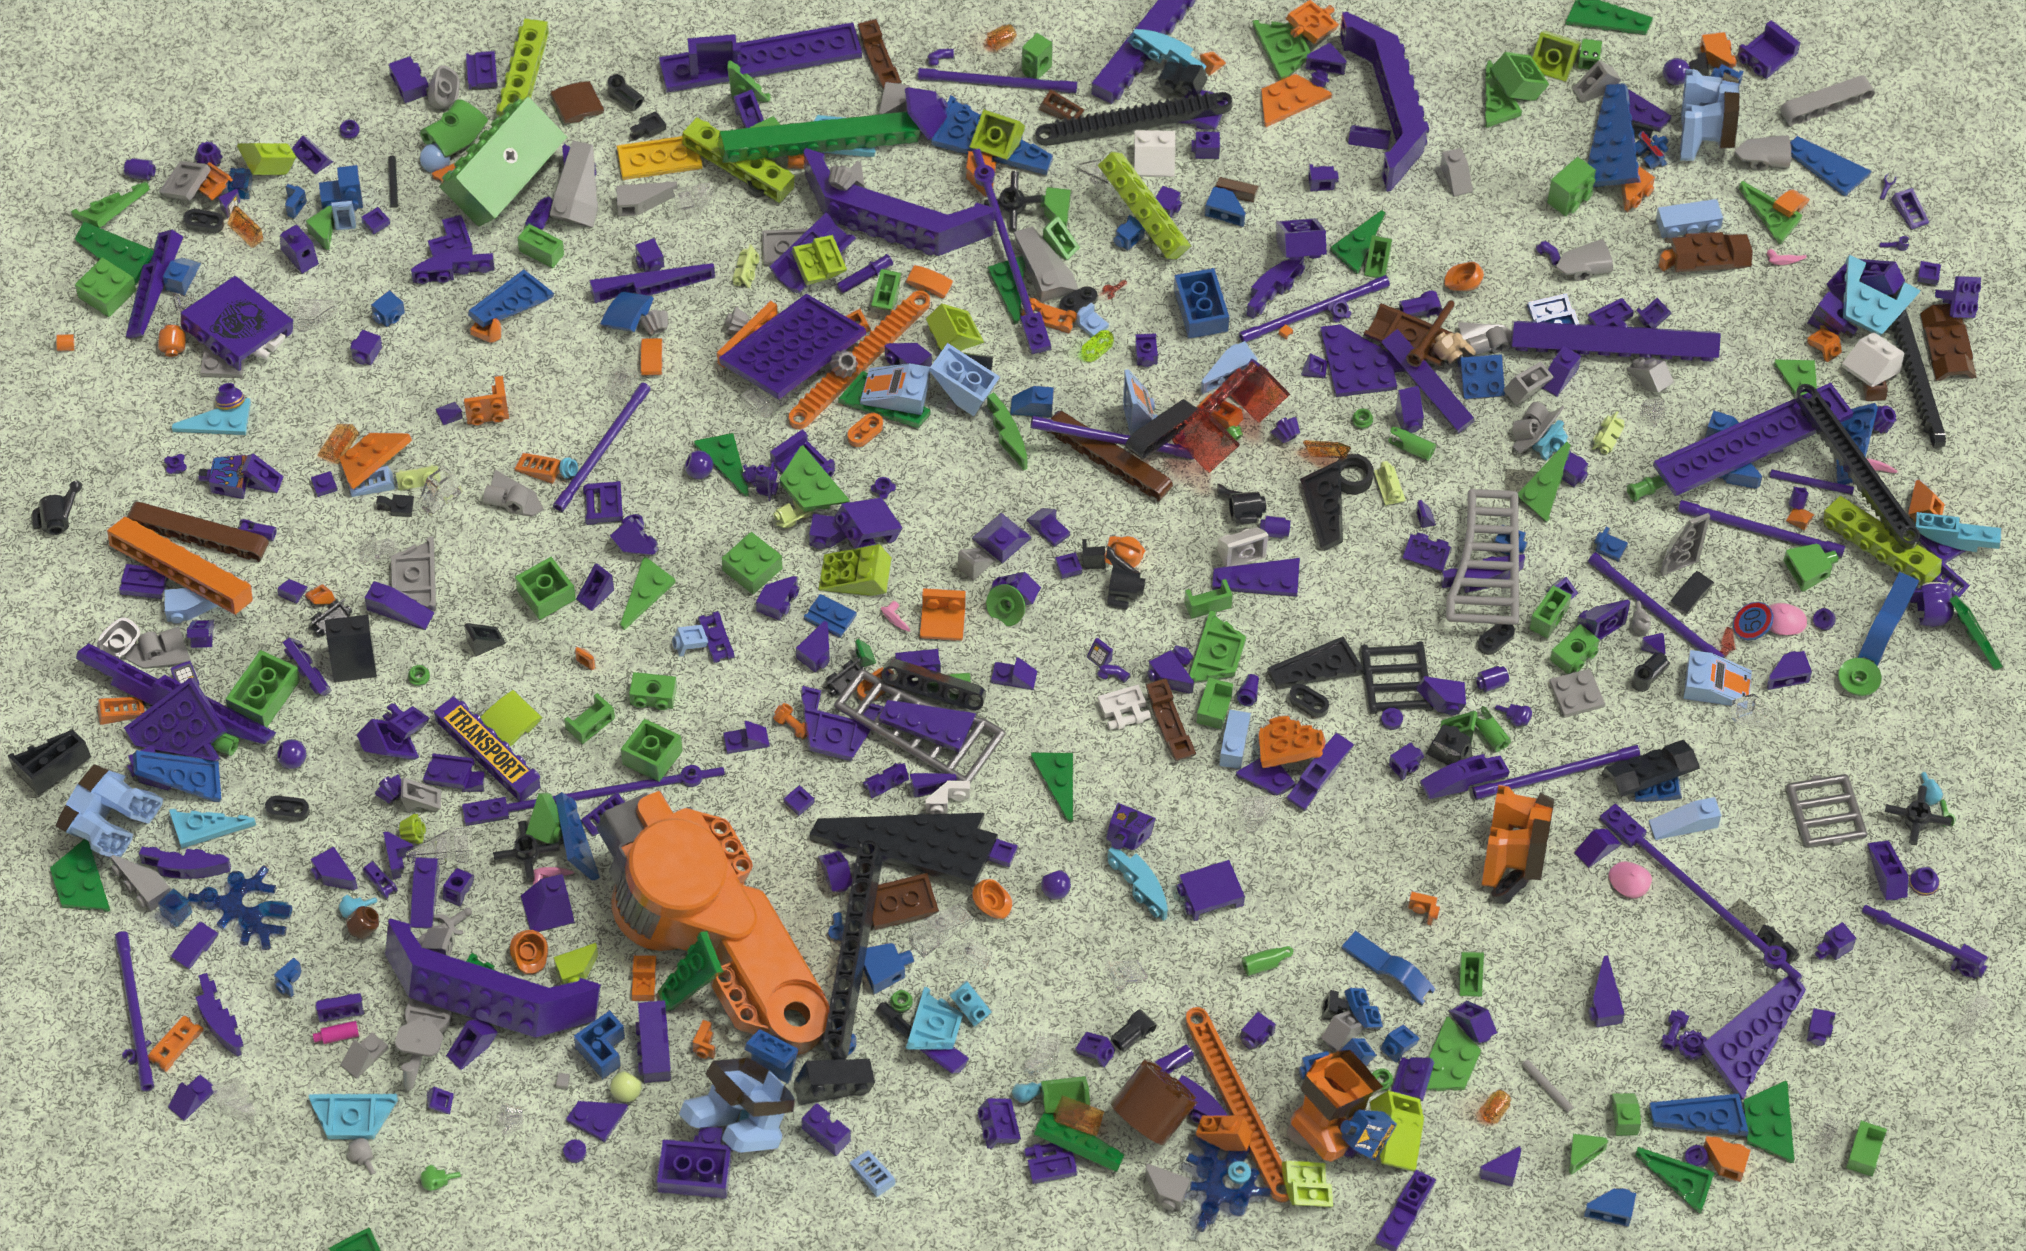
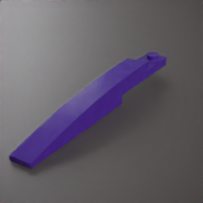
M89 643L80 649L76 655V659L82 661L85 665L91 666L101 671L104 675L112 677V686L152 705L182 684L165 674L157 679ZM206 696L225 726L227 734L261 744H266L276 735L275 731Z

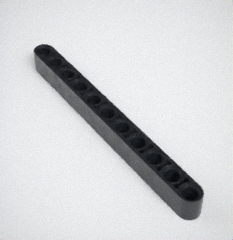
M870 839L863 841L859 845L823 1041V1046L830 1060L846 1059L851 1043L883 856L877 843Z

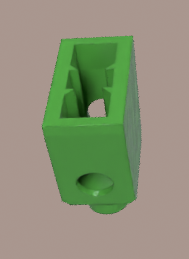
M1812 544L1786 550L1783 561L1801 591L1804 592L1830 577L1832 564L1838 562V556L1834 550L1824 553L1819 544Z

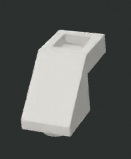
M947 781L926 799V813L948 814V798H952L955 801L970 799V781Z

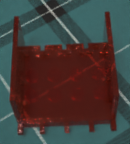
M1251 361L1243 370L1238 368L1183 422L1186 426L1172 439L1174 444H1180L1209 473L1240 446L1211 415L1229 395L1259 423L1290 395L1262 364L1257 366Z

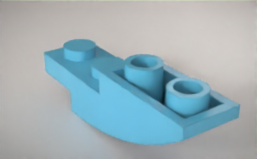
M1135 29L1127 40L1134 48L1141 50L1150 59L1158 63L1164 58L1168 62L1181 63L1183 67H1187L1188 64L1202 65L1204 69L1206 68V65L1190 55L1193 48L1165 34Z
M1920 512L1916 514V527L1920 534L1935 542L1971 552H1977L1978 547L2000 548L2001 528L1959 523L1960 517Z
M1113 847L1108 849L1109 865L1114 870H1120L1125 880L1133 884L1132 893L1134 899L1138 903H1144L1149 907V912L1154 917H1160L1165 921L1168 911L1166 898L1158 879L1150 867L1137 853L1129 858L1120 849Z

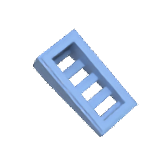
M352 201L331 203L335 228L337 230L355 229L356 217Z
M388 466L380 467L366 479L369 482V486H365V480L360 484V489H357V487L351 489L349 485L352 497L395 490L393 474Z
M869 1150L850 1162V1165L876 1197L895 1186V1178ZM867 1158L870 1160L861 1167L858 1165ZM871 1165H874V1166H875L874 1168H872V1169L869 1170L868 1172H865V1171H864L865 1169H867V1168L870 1167ZM876 1171H879V1172H880V1173H878L877 1175H875L874 1177H872V1178L870 1177V1175H872V1174L875 1173ZM881 1177H884V1179H883L882 1181H880L879 1183H876V1182H875V1181H877L878 1179H880Z

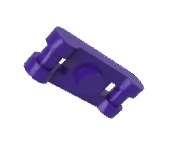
M712 612V615L706 617L705 615L698 616L699 624L702 625L708 640L707 646L713 663L720 662V659L735 658L720 612ZM715 623V627H708V624ZM724 647V650L717 651L718 648Z

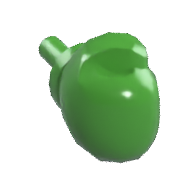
M432 1164L425 1167V1170L420 1174L421 1184L428 1191H434L448 1185L449 1179L461 1177L460 1172L446 1174L444 1169L437 1170Z

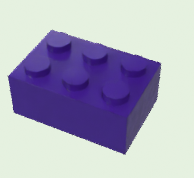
M1316 218L1276 221V243L1284 256L1289 258V260H1299L1301 256H1309V258L1315 259L1327 254L1326 230Z

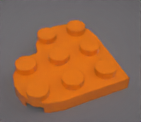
M1278 716L1270 719V724L1265 726L1264 729L1260 728L1259 744L1263 768L1298 762L1309 758H1319L1323 754L1322 750L1326 743L1324 734L1321 729H1313L1312 725L1301 726L1299 720H1291L1289 716Z

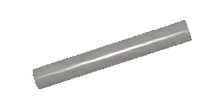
M1528 1059L1522 1063L1523 1068L1566 1113L1574 1109L1570 1102Z

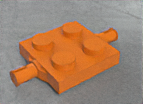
M1308 0L1290 12L1286 17V20L1294 27L1291 30V35L1297 37L1303 34L1309 41L1316 44L1334 32L1339 26L1330 16L1335 11L1334 7L1329 5L1323 9L1312 0Z

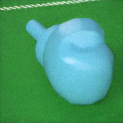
M1922 772L1921 776L1924 781L1922 785L1927 787L1925 802L1932 806L1943 798V792L1935 780L1928 779L1926 772Z
M345 895L338 905L339 911L347 919L356 908L377 903V898L374 897L363 901L361 897L353 899L351 896Z
M1041 1083L1015 1084L1012 1089V1096L1020 1103H1027L1040 1094Z

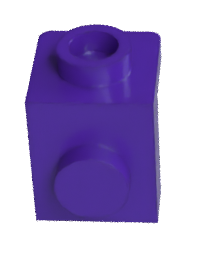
M1658 297L1643 310L1640 308L1636 310L1640 315L1638 320L1645 327L1649 325L1651 328H1656L1672 314Z

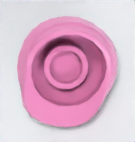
M1774 603L1769 606L1774 616L1773 624L1769 630L1778 635H1794L1806 628V615L1798 607L1787 603Z
M1627 861L1619 862L1609 871L1610 883L1620 894L1626 897H1641L1650 888L1652 876L1644 867Z

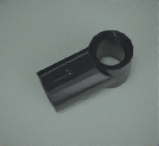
M613 74L608 78L607 92L610 98L619 100L632 111L637 110L642 105L644 96L625 83V78L622 75Z
M1655 652L1644 664L1638 665L1634 670L1631 682L1632 687L1639 692L1647 691L1651 683L1670 666L1667 656L1662 652Z
M1139 1009L1130 1016L1127 1024L1111 1036V1041L1120 1051L1125 1052L1141 1038L1146 1039L1148 1033H1153L1157 1028V1024L1142 1009Z

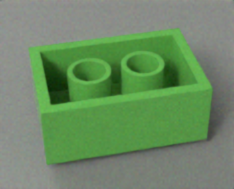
M260 650L226 697L227 707L268 727L300 682L298 668Z

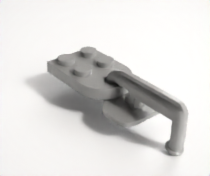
M409 998L405 1011L406 1024L399 1028L395 1039V1045L399 1051L412 1054L410 1063H404L401 1066L403 1085L406 1091H411L414 1087L423 1056L430 1057L439 1052L443 1041L442 1033L449 1027L453 1011Z

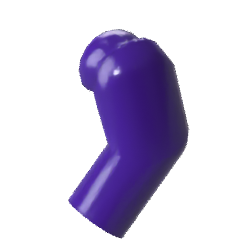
M937 49L931 52L927 57L929 59L928 64L930 66H937L939 59H954V49Z
M1541 241L1540 244L1536 245L1538 253L1542 255L1546 252L1549 255L1553 266L1558 264L1561 257L1555 246L1547 241Z
M1110 664L1101 665L1099 667L1100 670L1097 672V675L1102 679H1107L1110 674L1124 683L1131 676L1130 673L1118 665Z

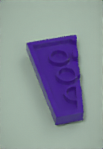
M1300 558L1214 568L1212 590L1220 589L1221 580L1226 579L1230 590L1233 592L1297 597Z
M887 700L879 717V722L960 753L976 718V713Z

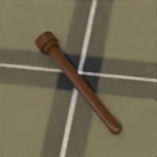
M1449 300L1418 347L1411 349L1407 354L1406 360L1411 366L1418 367L1425 358L1424 351L1454 308V301Z

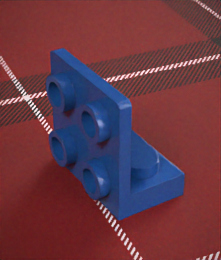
M1502 354L1461 357L1457 359L1458 367H1461L1463 397L1465 399L1505 395L1503 390L1505 386Z
M759 1029L748 1040L745 1050L752 1054L751 1059L762 1065L779 1080L788 1084L792 1078L798 1049Z

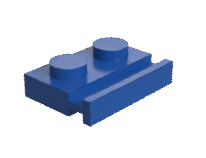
M819 594L809 608L808 613L804 615V620L816 626L826 621L828 623V632L841 638L857 616V612Z

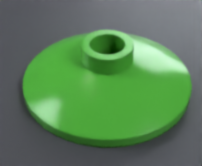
M1001 584L991 589L986 600L989 615L1001 620L1006 626H1013L1019 623L1025 614V601L1021 593L1015 587L1007 584Z
M1852 658L1845 661L1838 673L1839 682L1842 687L1849 693L1858 696L1874 693L1880 687L1882 681L1881 671L1877 665L1864 658ZM1856 678L1862 679V682L1857 681Z

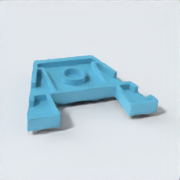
M1849 255L1846 258L1847 273L1845 274L1846 292L1844 293L1843 318L1871 333L1875 332L1881 336L1920 293V290L1904 282L1900 286L1896 299H1893L1860 282L1859 279L1866 263Z

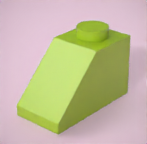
M596 942L553 957L554 966L562 985L577 982L580 978H587L598 957Z

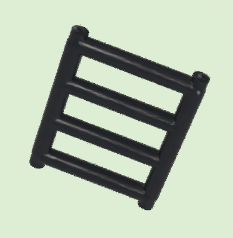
M1422 641L1416 642V645L1368 647L1367 644H1363L1360 646L1370 714H1376L1377 711H1385L1388 708H1396L1398 710L1425 708L1426 711L1433 710V707L1424 698L1423 700L1376 702L1375 692L1417 690L1416 687L1420 681L1374 684L1372 674L1419 672L1420 680L1424 676L1429 677L1425 648ZM1417 653L1418 663L1371 666L1370 656Z

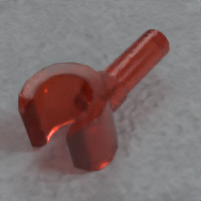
M1123 280L1115 286L1105 285L1102 288L1103 295L1107 291H1111L1107 298L1113 299L1115 292L1125 286L1127 281Z

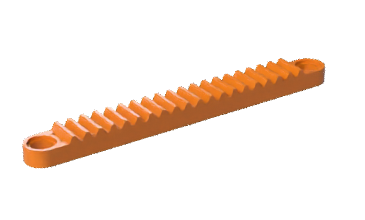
M915 291L906 300L903 299L901 305H897L896 309L892 310L891 314L887 315L885 320L880 322L879 326H875L874 331H870L869 336H865L864 340L860 341L857 347H854L852 353L858 363L856 372L852 373L851 377L846 376L845 378L836 376L834 371L828 372L826 377L822 378L820 383L817 382L815 388H811L810 393H806L805 397L801 398L799 403L790 411V426L795 429H804L823 412L862 371H865L885 351L887 343H894L930 307L929 294L925 291ZM917 299H923L925 300V303L922 305H917L914 301ZM796 416H803L805 418L802 422H796L793 419Z
M1193 1007L1188 1010L1185 1021L1192 1040L1195 1042L1196 1048L1199 1050V1054L1203 1058V1062L1206 1064L1207 1070L1210 1072L1211 1078L1214 1080V1084L1218 1088V1092L1221 1094L1230 1116L1245 1117L1252 1131L1248 1152L1252 1156V1160L1255 1162L1256 1168L1259 1170L1260 1176L1263 1178L1264 1184L1267 1186L1271 1196L1278 1202H1287L1289 1200L1288 1194H1280L1276 1191L1277 1186L1285 1185L1282 1160L1208 1013L1201 1007ZM1199 1015L1203 1018V1021L1200 1024H1195L1191 1021V1017Z

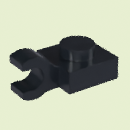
M657 111L639 118V124L630 127L632 132L630 137L633 141L643 137L645 133L648 137H651L666 130V123Z
M393 494L392 499L386 496H377V510L391 511V516L412 517L414 496Z

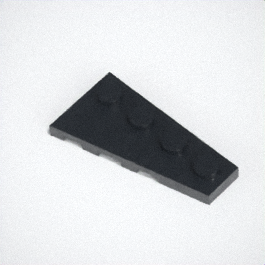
M1336 461L1300 478L1319 543L1324 551L1343 543L1340 463Z
M1344 636L1267 668V673L1277 689L1296 684H1307L1363 674L1364 671Z

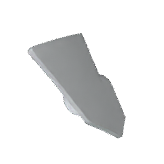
M1789 135L1747 139L1734 153L1742 161H1751V168L1753 170H1766L1769 165L1775 168H1790Z
M1600 239L1564 252L1556 269L1565 275L1573 274L1576 281L1590 279L1592 274L1598 275L1613 272V261L1605 241Z
M1458 323L1460 334L1477 353L1476 355L1489 351L1499 353L1515 348L1510 345L1511 330L1504 325Z
M1532 402L1524 414L1523 420H1517L1513 423L1512 431L1516 439L1513 448L1518 453H1521L1537 443L1556 420L1564 406L1562 405L1557 410L1548 412L1542 403Z
M497 470L494 471L491 485H487L484 491V504L505 507L510 513L534 517L544 510L535 491Z
M179 626L160 632L158 635L155 632L142 634L138 638L139 643L133 645L125 655L126 660L143 669L178 665L191 661Z

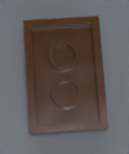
M927 873L878 885L872 918L874 930L939 915L938 905Z

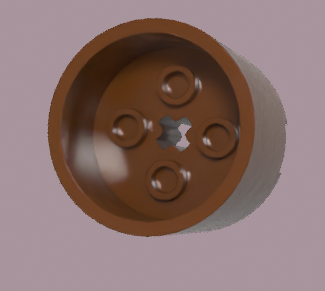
M1144 1059L1110 1104L1138 1132L1159 1145H1165L1198 1102L1195 1100L1196 1096L1176 1077L1173 1078L1165 1071L1161 1072V1066L1151 1060Z

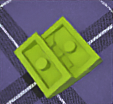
M833 235L815 238L812 243L795 246L792 249L793 256L806 285L833 278L847 271Z
M512 690L494 703L480 718L484 724L496 732L502 741L507 742L511 747L525 732L529 733L543 717L519 694Z
M1282 1162L1284 1183L1292 1205L1333 1207L1332 1184L1326 1183L1325 1163Z

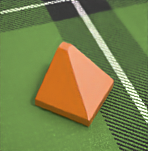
M1213 51L1200 54V59L1206 65L1205 71L1209 76L1226 64Z
M1794 508L1786 522L1805 531L1815 514L1805 509Z
M323 584L305 594L306 598L314 604H331L335 601L332 591Z
M576 647V661L594 670V657L588 650Z

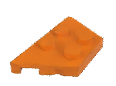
M1297 74L1261 89L1264 126L1268 127L1332 98V93Z
M369 433L356 445L347 450L339 459L351 489H355L412 441L410 434Z

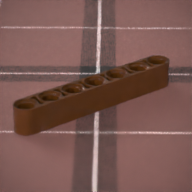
M1060 410L1050 418L1052 421L1087 427ZM1053 431L1047 432L1048 434L1052 433L1055 435V438L1064 444L1068 443L1072 446V449L1080 454L1089 456L1088 459L1096 464L1105 466V469L1112 474L1121 476L1122 480L1128 484L1137 486L1144 494L1149 497L1153 496L1157 499V502L1161 501L1173 487V482L1169 477L1115 443Z
M134 502L126 516L147 529L157 532L158 535L168 538L175 537L179 541L190 544L191 542L197 543V546L208 549L215 548L217 551L226 554H237V557L248 560L255 559L257 560L256 562L262 560L269 545L268 539L262 535L143 502Z

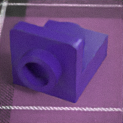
M1085 1032L1075 1048L1079 1055L1096 1059L1102 1067H1106L1115 1053V1049L1108 1037L1090 1032Z

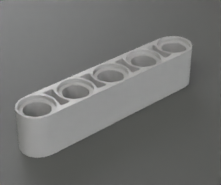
M1861 75L1789 100L1780 107V112L1789 126L1792 127L1793 124H1801L1809 121L1810 118H1818L1828 114L1830 111L1835 112L1846 108L1845 106L1851 104L1852 106L1863 102L1864 99H1871L1875 95V90L1867 78Z

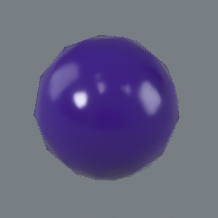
M1672 58L1663 67V77L1669 84L1679 86L1685 82L1686 69H1690L1685 60Z
M693 451L687 457L685 471L694 479L706 478L713 470V459L704 451Z
M287 739L279 745L277 761L287 769L301 767L307 756L306 748L302 742L296 739Z
M1058 870L1042 877L1041 890L1048 898L1052 900L1063 899L1070 892L1071 879L1064 871Z

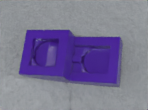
M200 921L184 937L171 957L190 969L203 951L206 952L219 933Z

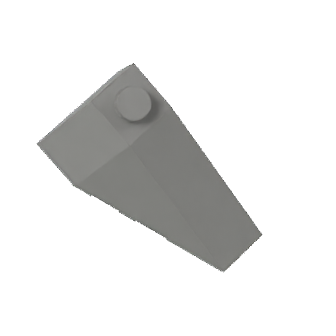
M572 141L550 211V216L556 220L589 227L594 226L598 211L592 144Z
M1033 226L1014 231L1015 239L1040 302L1065 296L1079 289L1073 273Z
M1709 513L1689 520L1671 538L1660 571L1662 576L1699 562L1709 524Z

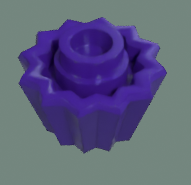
M208 141L198 145L194 157L197 160L196 163L207 164L210 162L215 166L220 164L223 158L221 150L216 144Z
M1888 405L1878 406L1873 428L1880 434L1883 432L1887 433L1896 422L1897 415L1892 407Z
M1282 418L1276 423V427L1271 431V434L1284 444L1296 438L1300 434L1297 418Z
M394 775L392 778L389 776L385 777L379 782L378 785L380 787L375 791L376 796L388 804L392 803L401 796L400 775Z
M1692 1030L1690 1032L1685 1031L1683 1035H1679L1680 1040L1677 1042L1680 1054L1685 1059L1697 1060L1705 1054L1699 1045L1707 1037L1702 1036L1701 1032Z

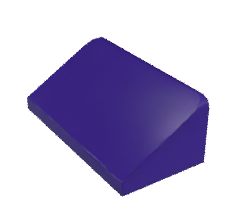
M1351 125L1348 145L1388 150L1391 131Z
M304 135L291 148L295 156L315 175L334 162Z
M955 1047L953 1049H919L951 1074L961 1072L969 1061V1058Z

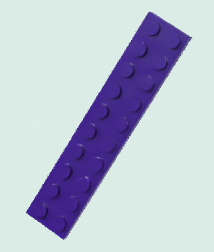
M853 22L740 42L741 54H737L741 55L742 60L740 73L743 75L747 73L750 77L862 58V51ZM688 52L659 57V64L667 93L729 82L728 67L698 69L699 78L691 79Z
M1831 382L1816 389L1840 423L1853 417V411ZM1809 393L1801 395L1803 398L1806 399L1812 397ZM1794 398L1661 457L1653 462V467L1676 497L1817 433L1816 429L1812 428L1811 422L1807 421V416L1803 415L1802 409Z

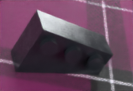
M73 729L47 739V743L35 748L34 745L29 746L25 752L14 755V753L7 755L16 774L38 795L91 758L86 742Z
M870 1059L805 1061L794 1080L799 1106L854 1095H866L875 1084Z

